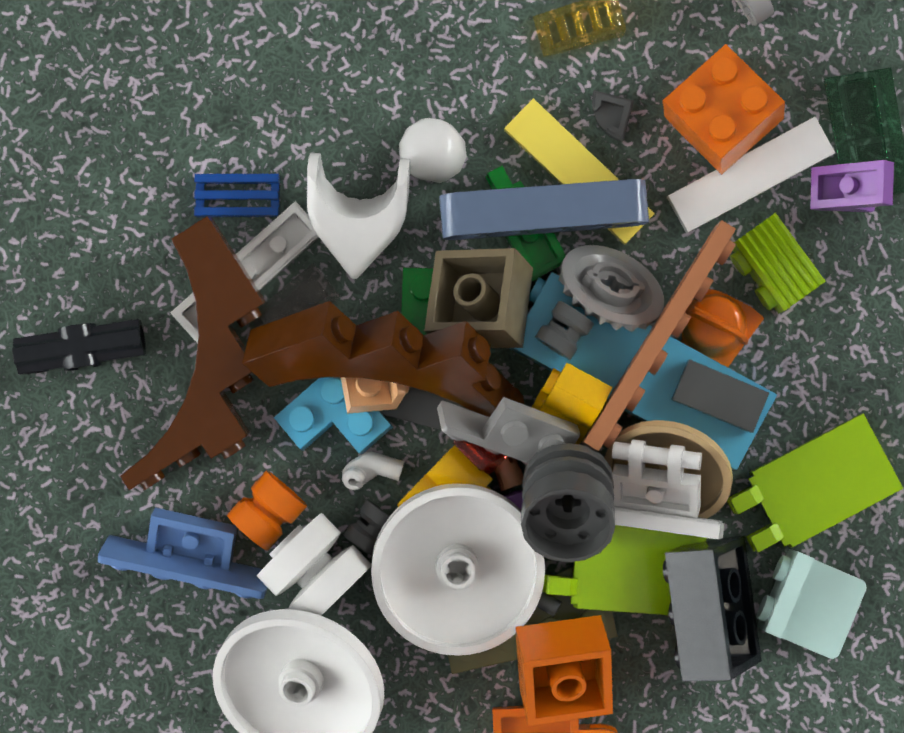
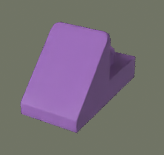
M877 160L812 167L810 209L873 212L875 207L893 205L894 162Z

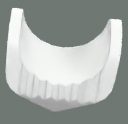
M310 153L307 166V211L312 227L352 279H357L395 239L401 230L406 217L409 198L410 159L400 158L396 182L384 194L372 199L359 200L348 198L343 193L337 192L325 178L321 153Z

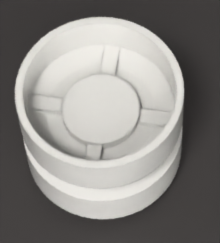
M321 512L304 528L301 525L297 526L269 554L273 559L257 574V577L275 596L285 592L297 583L302 589L293 599L288 609L306 611L321 616L371 567V563L354 545L346 548L334 558L327 553L337 541L341 532Z

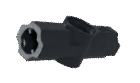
M131 319L96 326V323L76 324L58 328V332L14 338L12 353L18 374L30 375L64 368V371L79 370L78 367L93 365V367L102 366L101 362L146 356V342L141 320Z

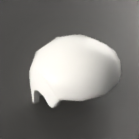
M424 118L417 121L405 130L399 143L400 158L410 159V174L420 180L437 183L445 182L461 171L467 157L465 140L451 124L441 119Z

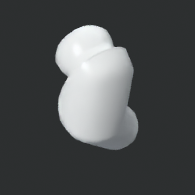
M366 451L346 464L342 471V482L346 488L358 490L377 475L399 481L405 461L373 451Z

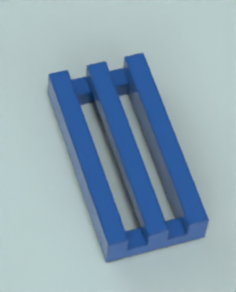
M195 174V217L279 216V174ZM205 184H271V190H205ZM205 200H271V207H205Z

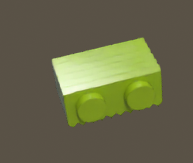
M776 212L734 242L736 243L733 249L734 253L730 255L733 265L743 276L751 275L759 286L755 289V294L769 311L775 308L778 314L784 312L826 282Z

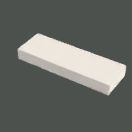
M614 507L615 525L711 539L723 538L725 523H722L723 521L696 519Z

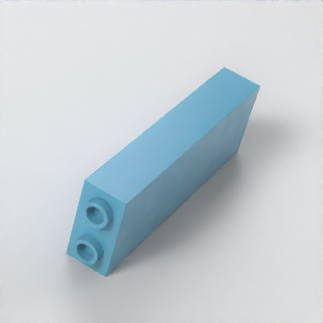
M551 272L547 281L539 277L529 297V301L533 302L534 305L527 316L523 348L510 349L549 371L555 368L561 372L567 362L612 386L610 396L652 329V326L649 325L646 329L637 327L633 332L628 331L622 326L616 331L610 323L605 322L600 325L598 319L594 316H586L594 323V326L588 335L580 337L576 343L577 351L571 360H568L545 346L535 336L542 325H548L553 318L552 310L558 301L568 304L584 316L585 310L582 307L572 306L573 298L563 293L564 285L559 281V275ZM670 336L662 350L668 353L662 366L655 375L648 372L644 377L640 387L645 389V393L635 409L631 412L625 408L624 411L643 422L653 420L673 421L701 431L721 447L728 457L732 470H737L777 394ZM690 359L769 392L753 433L671 400L687 360Z

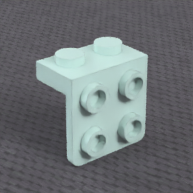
M789 549L786 556L782 555L775 567L773 579L776 581L770 596L765 595L760 603L756 618L759 619L757 628L827 658L834 659L839 656L866 592V583L862 579L819 562L813 557Z

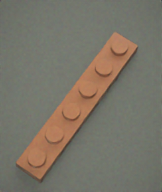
M723 220L715 225L661 315L656 320L604 404L595 422L581 441L583 445L596 452L601 449L602 445L608 449L612 446L623 428L617 424L618 419L625 408L632 412L645 393V389L640 387L644 377L648 372L655 375L665 361L668 353L662 350L670 335L678 338L691 318V316L685 313L693 298L700 302L714 280L708 277L709 272L716 262L723 265L733 251L736 243L730 239L736 228Z

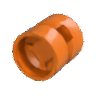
M266 470L251 487L253 497H243L227 514V517L250 540L262 549L269 551L283 534L281 525L283 523L292 524L306 509L307 504L278 477Z

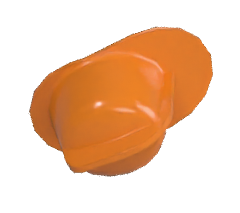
M709 289L700 302L694 299L685 311L691 318L682 331L681 342L718 363L729 367L743 346L747 345L749 338L764 318L747 304L723 292Z

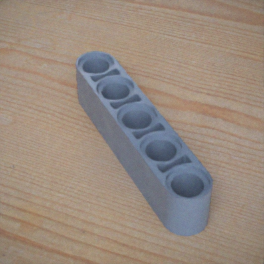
M644 179L465 191L439 196L444 240L622 228L649 223L646 181Z

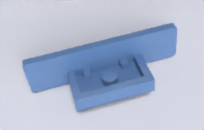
M156 507L151 514L147 543L109 535L98 553L97 561L99 563L110 565L117 570H133L151 574L153 577L161 580L173 579L191 583L201 589L213 588L235 593L242 598L263 599L268 589L257 577V574L262 570L261 568L232 562L238 529L235 525Z

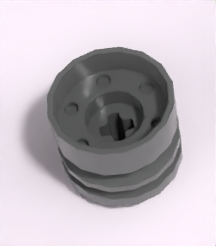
M578 444L551 445L537 452L526 464L522 480L521 527L525 541L540 555L550 560L561 562L583 561L601 553L611 542L615 530L614 479L611 466L600 453L587 446Z

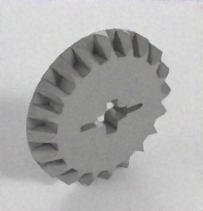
M585 245L574 248L563 259L559 268L561 271L559 281L564 285L563 293L573 298L572 306L582 307L585 310V316H594L598 319L600 325L607 322L616 331L623 326L628 331L633 332L637 327L646 329L651 323H655L664 308V295L661 286L646 267L629 255L605 246Z

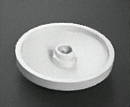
M460 483L445 484L415 494L403 502L389 516L378 534L373 549L371 564L372 586L382 614L396 632L406 640L422 649L438 654L471 655L487 651L504 643L516 634L515 627L524 626L535 611L542 594L545 579L544 556L535 552L525 541L521 527V509L511 500L482 486Z
M293 609L270 610L244 620L225 639L213 667V687L218 704L228 721L239 733H373L383 709V679L380 669L369 650L355 635L338 623L306 611Z

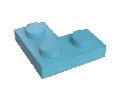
M341 377L318 378L274 417L293 442L303 451L332 425H335L359 454L366 452L393 428L392 424L380 411L347 414Z

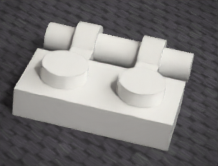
M632 439L631 443L614 442L612 458L628 460V465L615 464L612 472L614 479V507L698 519L701 507V475L684 473V468L700 470L702 463L701 452L685 451V446L671 444L670 448L648 446L646 441ZM645 463L665 465L667 470L645 468Z

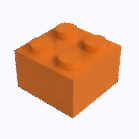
M725 44L663 99L664 117L722 175L784 119L785 101Z
M601 615L515 627L519 688L528 726L613 714L611 647Z

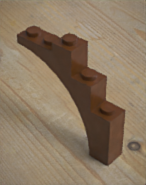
M206 216L171 239L187 269L196 301L199 337L195 370L185 401L168 431L147 455L120 476L128 490L139 484L143 490L148 489L165 477L161 471L173 462H176L180 468L201 455L197 448L200 445L203 446L210 459L220 453L226 459L246 446L242 439L250 433L223 390L229 387L233 394L254 381L250 374L251 371L242 364L246 347L231 324L237 321L240 328L255 320L262 315L258 307L266 303L212 216Z
M327 301L251 329L242 361L246 368L269 387L296 380L324 377L365 378L398 383L428 391L487 417L492 415L503 397L524 404V396L501 375L494 365L488 362L491 355V345L467 321L423 335L399 311L355 325L331 301Z

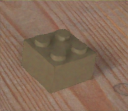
M515 248L436 251L424 331L429 334L467 321L491 345L490 348H523L533 267Z

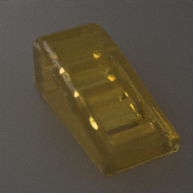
M581 0L533 16L543 58L620 38L626 32L618 0ZM605 7L610 26L603 28L598 9ZM589 12L593 31L586 33L582 13ZM572 16L577 34L573 38H570L565 18ZM556 21L561 42L555 44L553 43L548 22Z

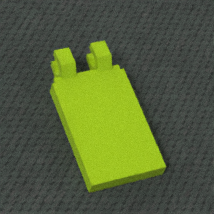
M864 413L750 471L751 477L748 480L751 486L730 496L727 503L733 514H740L761 503L771 523L745 536L752 551L760 552L779 541L782 542L784 547L788 545V547L792 548L904 488Z
M615 525L612 540L601 553L583 561H575L573 577L545 575L542 592L551 595L571 596V604L577 609L669 615L670 589L663 576L665 552L682 545L705 542L707 538Z

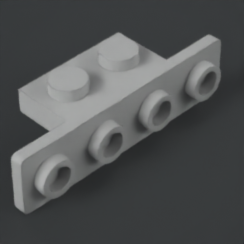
M505 397L502 398L490 417L443 400L437 407L441 430L450 438L484 447L493 454H503L515 458L525 465L537 452L551 445L575 444L580 437L577 424Z

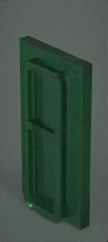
M891 67L866 72L857 71L853 74L825 78L824 86L838 165L877 160L894 162L893 195L904 193V137Z

